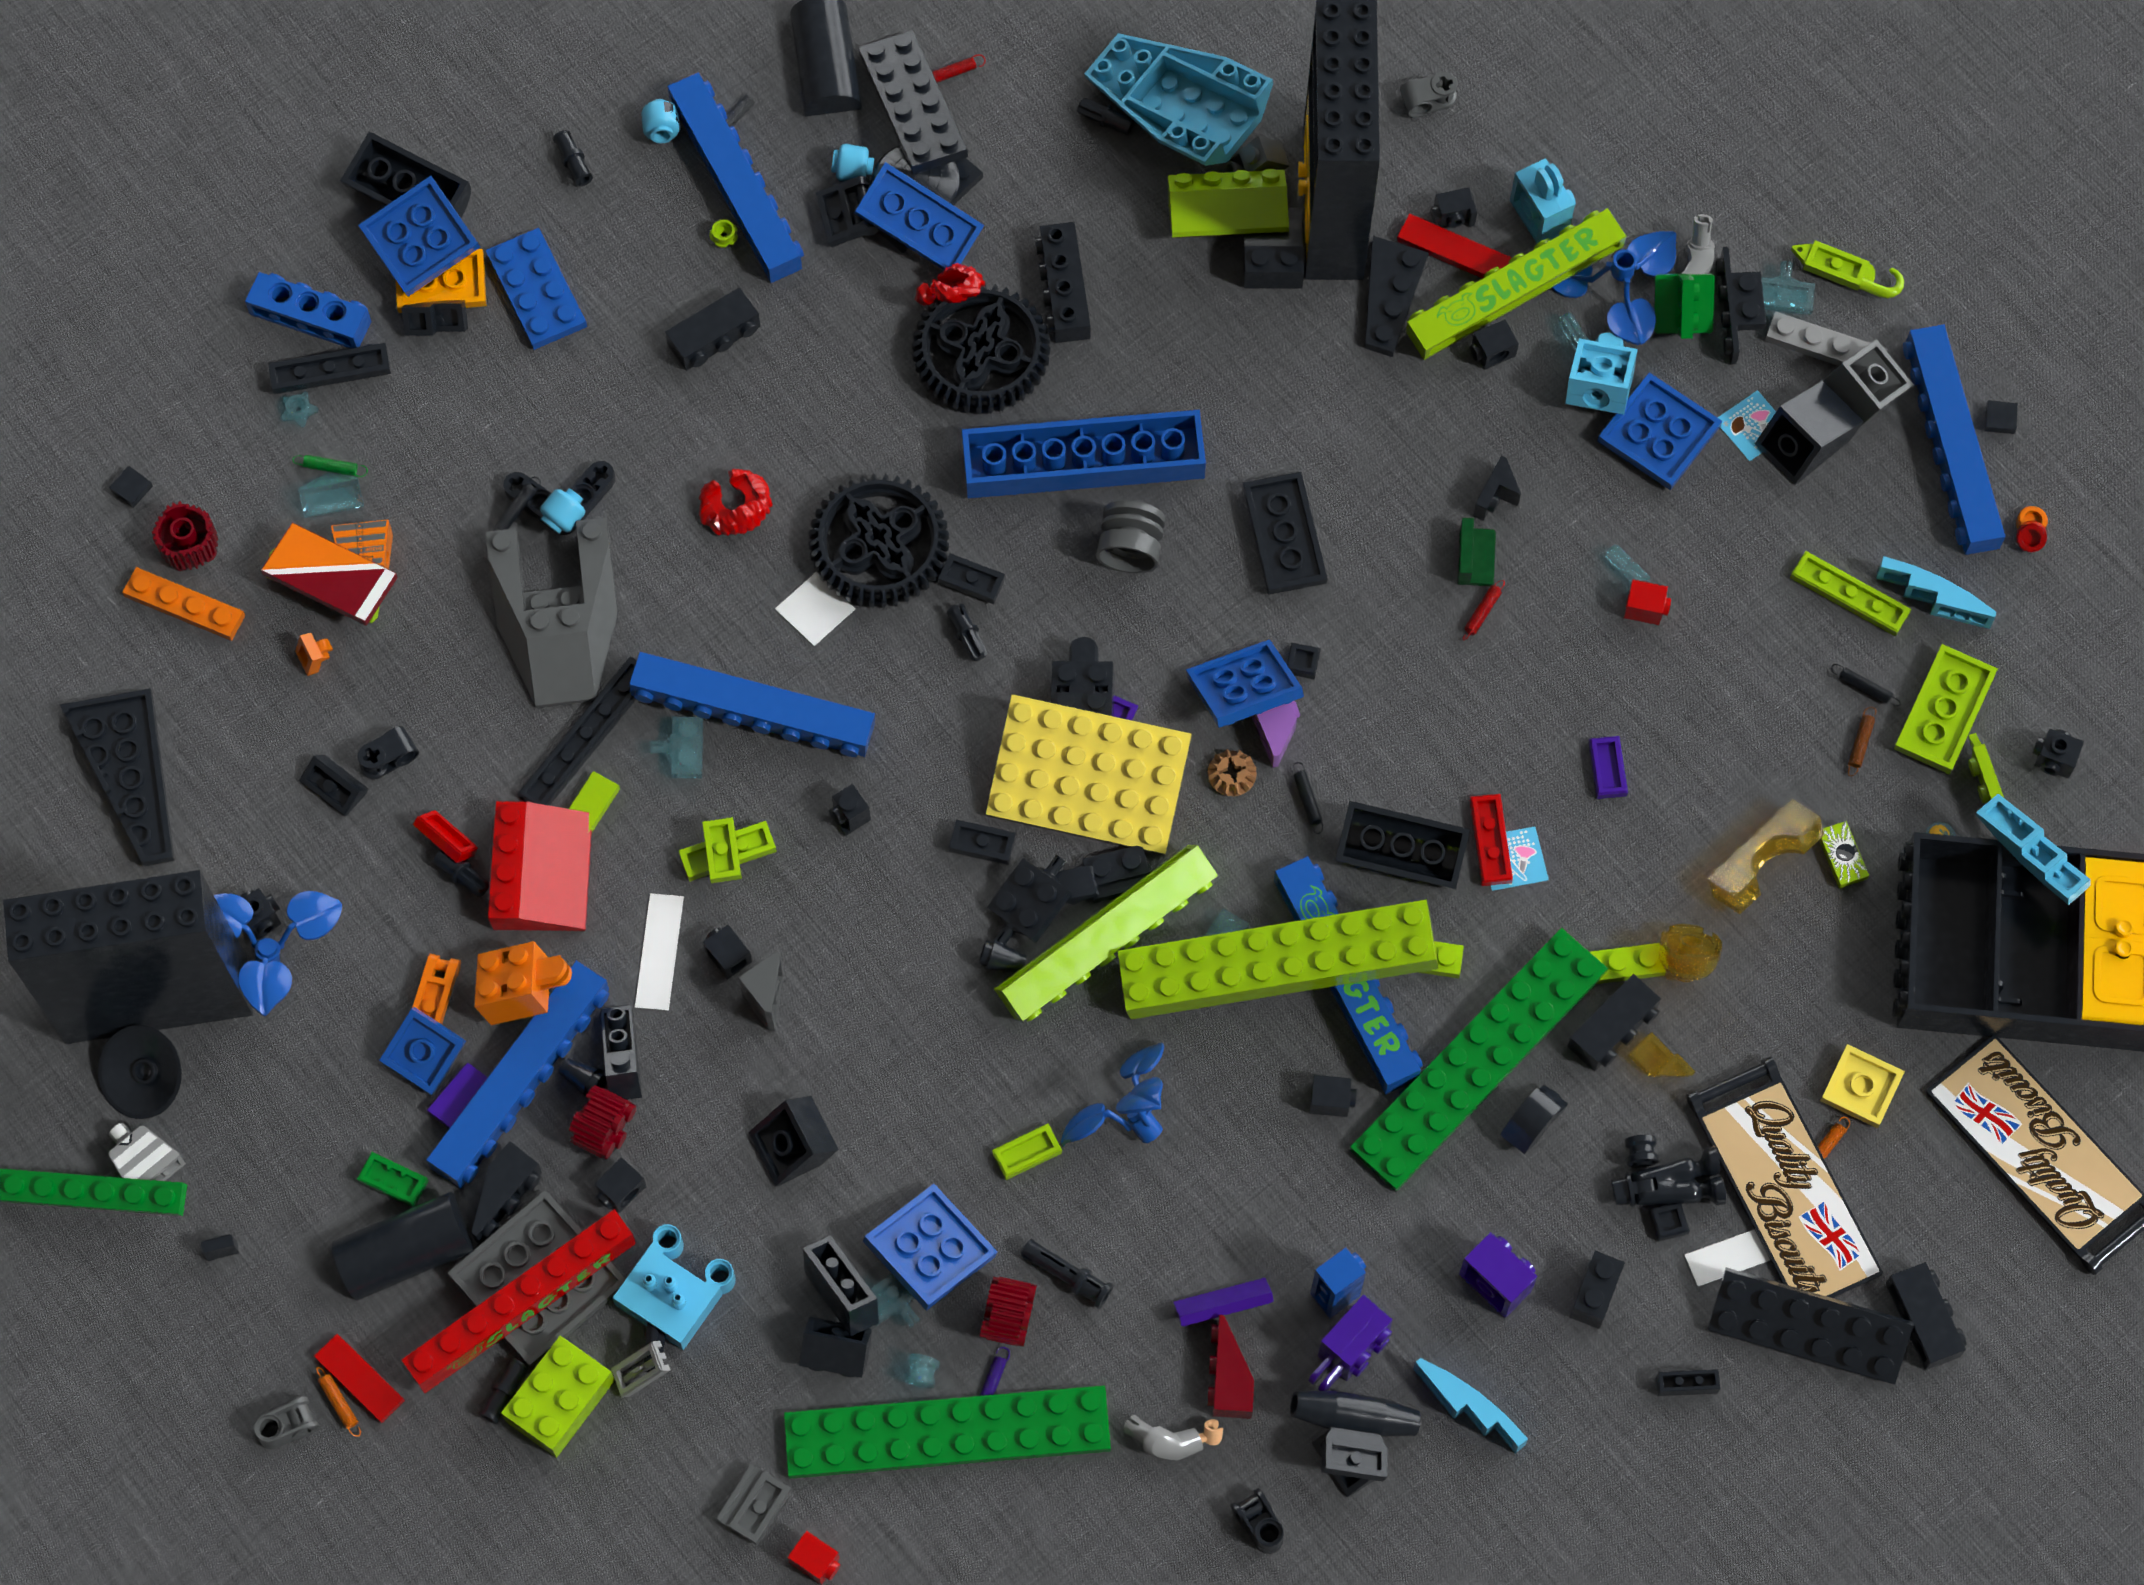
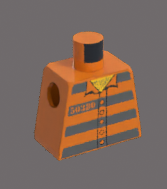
M389 520L331 525L336 544L389 569L393 531Z

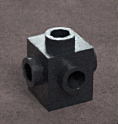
M2049 728L2045 737H2038L2032 754L2037 755L2034 766L2041 768L2048 775H2060L2069 779L2076 767L2084 741L2072 737L2067 731Z
M260 888L255 891H247L240 896L247 900L253 908V918L246 925L250 927L256 940L269 934L281 925L276 914L280 908L271 894L265 897Z

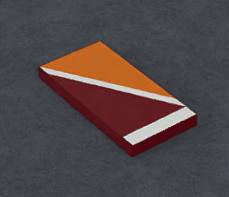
M293 522L261 569L262 575L365 626L368 625L398 578L397 573Z

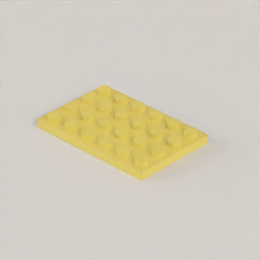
M1012 694L986 815L1131 847L1141 846L1145 850L1166 854L1192 734Z

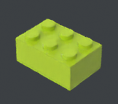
M560 1335L501 1414L505 1422L557 1458L614 1383L615 1379L609 1369Z

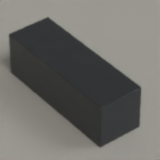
M1719 1369L1658 1372L1656 1376L1658 1396L1718 1394L1721 1389Z

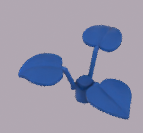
M1659 231L1637 237L1629 244L1627 250L1623 249L1616 252L1613 261L1607 262L1606 266L1594 276H1591L1593 271L1591 265L1552 287V289L1564 297H1581L1587 292L1588 282H1595L1610 270L1613 278L1624 283L1625 303H1616L1609 309L1607 314L1608 328L1615 336L1635 345H1642L1653 334L1656 316L1654 308L1646 299L1639 298L1630 302V279L1633 277L1634 271L1639 268L1649 277H1655L1657 274H1668L1673 269L1676 260V232Z
M304 891L295 895L287 906V916L292 923L287 926L280 941L276 942L271 938H264L260 941L256 940L252 930L246 925L253 918V908L247 900L235 894L223 893L214 895L236 938L244 930L251 941V946L255 948V961L246 962L240 969L238 978L239 986L245 999L258 1013L267 1016L286 997L291 989V972L283 963H280V950L284 948V944L291 931L296 928L298 935L304 940H315L326 935L336 925L341 916L342 903L338 899L317 891Z
M1162 1042L1137 1051L1123 1063L1120 1069L1122 1078L1132 1077L1134 1088L1132 1092H1129L1128 1095L1124 1096L1117 1103L1116 1110L1119 1114H1127L1129 1120H1124L1111 1110H1105L1103 1103L1090 1105L1079 1111L1065 1127L1061 1138L1063 1147L1066 1143L1083 1139L1094 1133L1107 1117L1124 1126L1127 1132L1133 1129L1142 1143H1149L1161 1134L1163 1128L1151 1111L1161 1109L1163 1082L1159 1077H1152L1139 1083V1077L1141 1074L1150 1072L1160 1061L1164 1051V1044Z

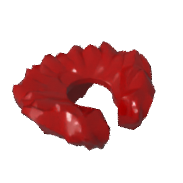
M955 263L946 267L942 273L938 274V280L933 279L931 285H928V283L919 285L914 300L921 306L932 304L936 297L938 300L947 303H961V301H966L968 297L980 294V289L985 286V281L982 274L977 273L976 269L972 266L967 267Z
M734 468L728 471L729 482L732 487L744 494L745 503L738 506L734 510L727 509L722 504L721 485L714 480L701 488L698 498L700 500L699 515L701 524L708 525L718 536L721 534L725 536L733 534L736 536L738 533L744 535L747 531H753L755 527L760 526L761 521L766 519V514L770 513L769 508L772 507L770 489L764 478L752 473L750 470Z

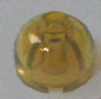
M1675 924L1670 926L1669 932L1665 933L1663 931L1660 937L1659 959L1661 965L1669 974L1682 982L1697 981L1708 977L1717 967L1722 952V941L1715 933L1712 932V937L1703 933V927L1691 924Z

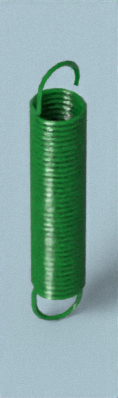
M305 455L302 467L357 477H363L368 473L367 467L360 465L366 468V473L362 476L356 475L357 463L312 455Z

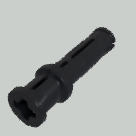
M1032 1238L1026 1243L1021 1252V1257L1028 1259L1046 1272L1070 1285V1290H1072L1073 1294L1083 1295L1094 1302V1306L1097 1309H1100L1105 1304L1113 1290L1114 1284L1110 1282L1106 1284L1091 1275V1270L1088 1268L1080 1270L1057 1254L1041 1246Z

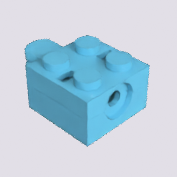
M1546 158L1515 172L1510 202L1536 243L1544 239H1549L1550 241L1556 238L1562 229L1571 225L1576 205L1573 193L1569 189L1566 190L1563 186L1564 181L1559 169L1553 163L1549 164Z
M1602 333L1596 341L1579 338L1569 376L1565 404L1624 415L1638 349L1624 347L1623 340L1613 333Z

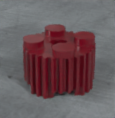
M181 501L177 505L172 503L171 507L167 505V509L162 512L163 516H158L159 522H155L156 527L152 531L153 540L162 559L167 564L169 563L172 569L177 571H185L186 568L192 570V567L198 569V565L203 567L204 562L214 560L217 555L218 536L208 512L202 511L201 507L196 508L195 505L190 507L189 504H182Z
M594 1085L586 1095L591 1100L583 1106L580 1112L577 1111L573 1116L569 1132L573 1133L574 1136H571L570 1142L600 1158L608 1159L614 1148L620 1149L624 1143L627 1132L623 1131L626 1122L629 1123L632 1120L637 1108L630 1101Z
M993 1276L980 1337L986 1338V1340L1024 1347L1037 1285Z

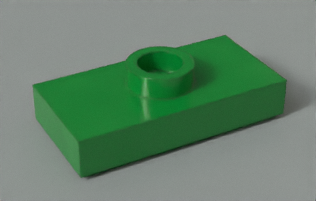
M371 1152L357 1178L359 1183L412 1208L416 1206L429 1182L427 1177L374 1152Z

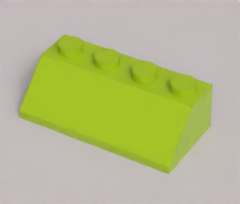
M1238 170L1225 173L1212 171L1205 174L1179 173L1177 175H1168V207L1172 237L1289 232L1287 184L1284 170Z

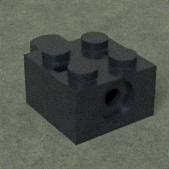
M1079 637L1073 640L1069 649V661H1052L1051 703L1114 716L1113 661H1098V646L1093 639Z

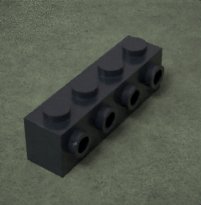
M1075 222L1040 226V237H1035L1037 255H1042L1043 263H1039L1040 280H1046L1047 289H1043L1044 306H1050L1051 315H1047L1048 332L1054 333L1055 343L1088 340L1091 337V325Z

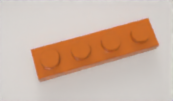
M138 567L135 568L122 592L124 597L230 641L233 640L245 618L244 611Z

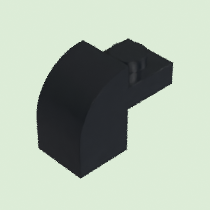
M1546 1085L1539 1089L1536 1088L1514 1113L1500 1135L1525 1154L1539 1141L1548 1126L1563 1113L1568 1103L1556 1091L1549 1089Z

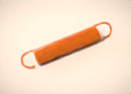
M1844 1116L1839 1120L1841 1121L1842 1118L1848 1119L1849 1125L1847 1128L1835 1123L1817 1146L1824 1159L1847 1132L1850 1126L1849 1118Z
M317 1367L316 1371L320 1376L318 1383L343 1425L353 1436H360L361 1430L359 1435H354L350 1431V1428L357 1425L359 1421L354 1416L330 1374L326 1375L322 1368ZM318 1368L323 1371L324 1377L321 1378Z

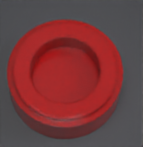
M2026 521L2017 530V543L2024 551H2039L2046 544L2047 531L2040 522Z

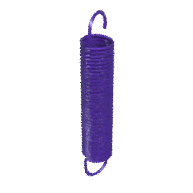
M1000 1347L997 1349L996 1354L1000 1349H1006L1009 1353L1007 1360L999 1356L993 1358L979 1396L994 1395L996 1393L995 1391L1010 1357L1008 1348Z

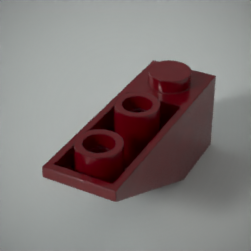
M1219 1315L1218 1324H1212L1211 1343L1217 1344L1216 1356L1210 1355L1209 1375H1215V1387H1208L1207 1406L1213 1407V1417L1251 1419L1253 1413L1254 1378L1225 1316Z

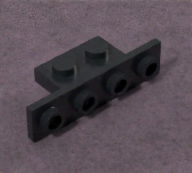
M1723 247L1720 258H1716L1715 270L1716 275L1721 276L1722 284L1718 285L1719 302H1724L1725 311H1721L1722 328H1727V337H1724V354L1729 355L1730 364H1737L1740 353L1738 331L1765 330L1766 328L1761 271L1731 273L1729 247Z

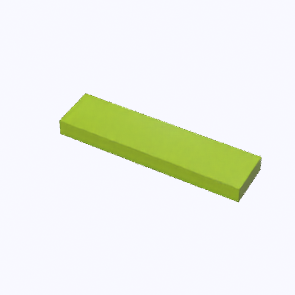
M1807 551L1804 552L1790 576V579L1895 637L1911 611V608Z

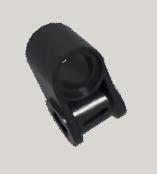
M398 726L362 746L358 752V760L362 774L368 779L376 780L412 762L419 755V751L405 728Z
M1257 1488L1253 1490V1495L1238 1504L1236 1502L1230 1504V1507L1240 1525L1247 1531L1256 1548L1265 1554H1272L1277 1552L1283 1544L1284 1529L1274 1514L1267 1498ZM1267 1529L1273 1530L1277 1533L1278 1538L1273 1542H1266L1262 1540L1260 1534Z

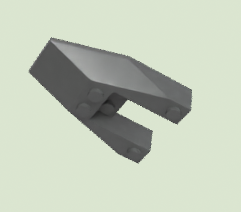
M606 517L576 521L583 586L525 592L520 541L516 528L486 532L497 627L536 708L594 701L598 696L618 616L610 534Z

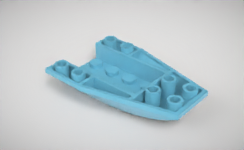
M1119 33L1084 73L1085 78L1159 143L1205 166L1227 163L1261 122L1273 86V79L1227 57Z

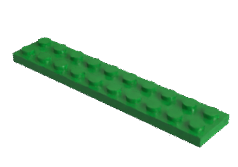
M1561 927L1352 1144L1350 1151L1397 1192L1607 973L1608 968Z
M1105 1385L784 1412L789 1479L1111 1451Z

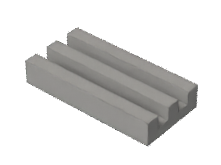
M652 1341L611 1368L621 1398L632 1396L671 1371L669 1364L664 1365L663 1363L666 1356L665 1353L659 1352V1348L662 1347L660 1341ZM651 1354L652 1358L622 1377V1372ZM655 1366V1369L651 1370L650 1372H648L647 1374H645L644 1376H642L641 1378H639L638 1380L634 1381L626 1387V1384H628L629 1382L636 1379L637 1377H639L640 1375H642L643 1373H645L646 1371Z

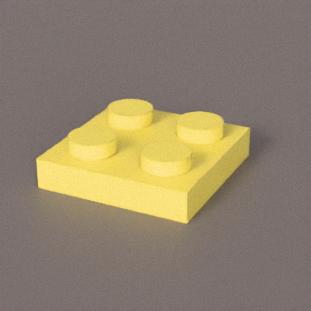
M1847 1044L1820 1101L1878 1128L1905 1071Z

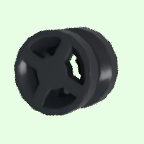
M1644 1134L1625 1139V1147L1629 1149V1156L1626 1159L1629 1167L1641 1168L1658 1164V1155L1654 1152V1147L1657 1144L1656 1137Z

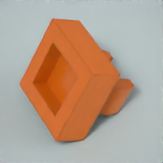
M307 633L299 637L295 652L307 676L319 672L322 661L330 658L328 652L332 651L333 648L328 639L316 642L312 633Z

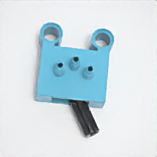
M664 1224L655 1230L652 1244L613 1296L615 1306L647 1326L645 1346L652 1341L661 1342L660 1353H664L665 1339L681 1350H684L722 1295L733 1289L736 1279L732 1265L724 1259L712 1260L705 1269L706 1282L673 1262V1259L681 1255L684 1243L680 1231L670 1224ZM672 1236L677 1240L675 1245L670 1248L660 1246L661 1240L665 1237ZM717 1271H725L729 1274L724 1282L717 1283L712 1280L713 1274ZM651 1354L644 1358L643 1364L652 1358ZM654 1366L653 1368L649 1369L648 1371H646V1373H648V1372H650L651 1370L655 1369V1366Z

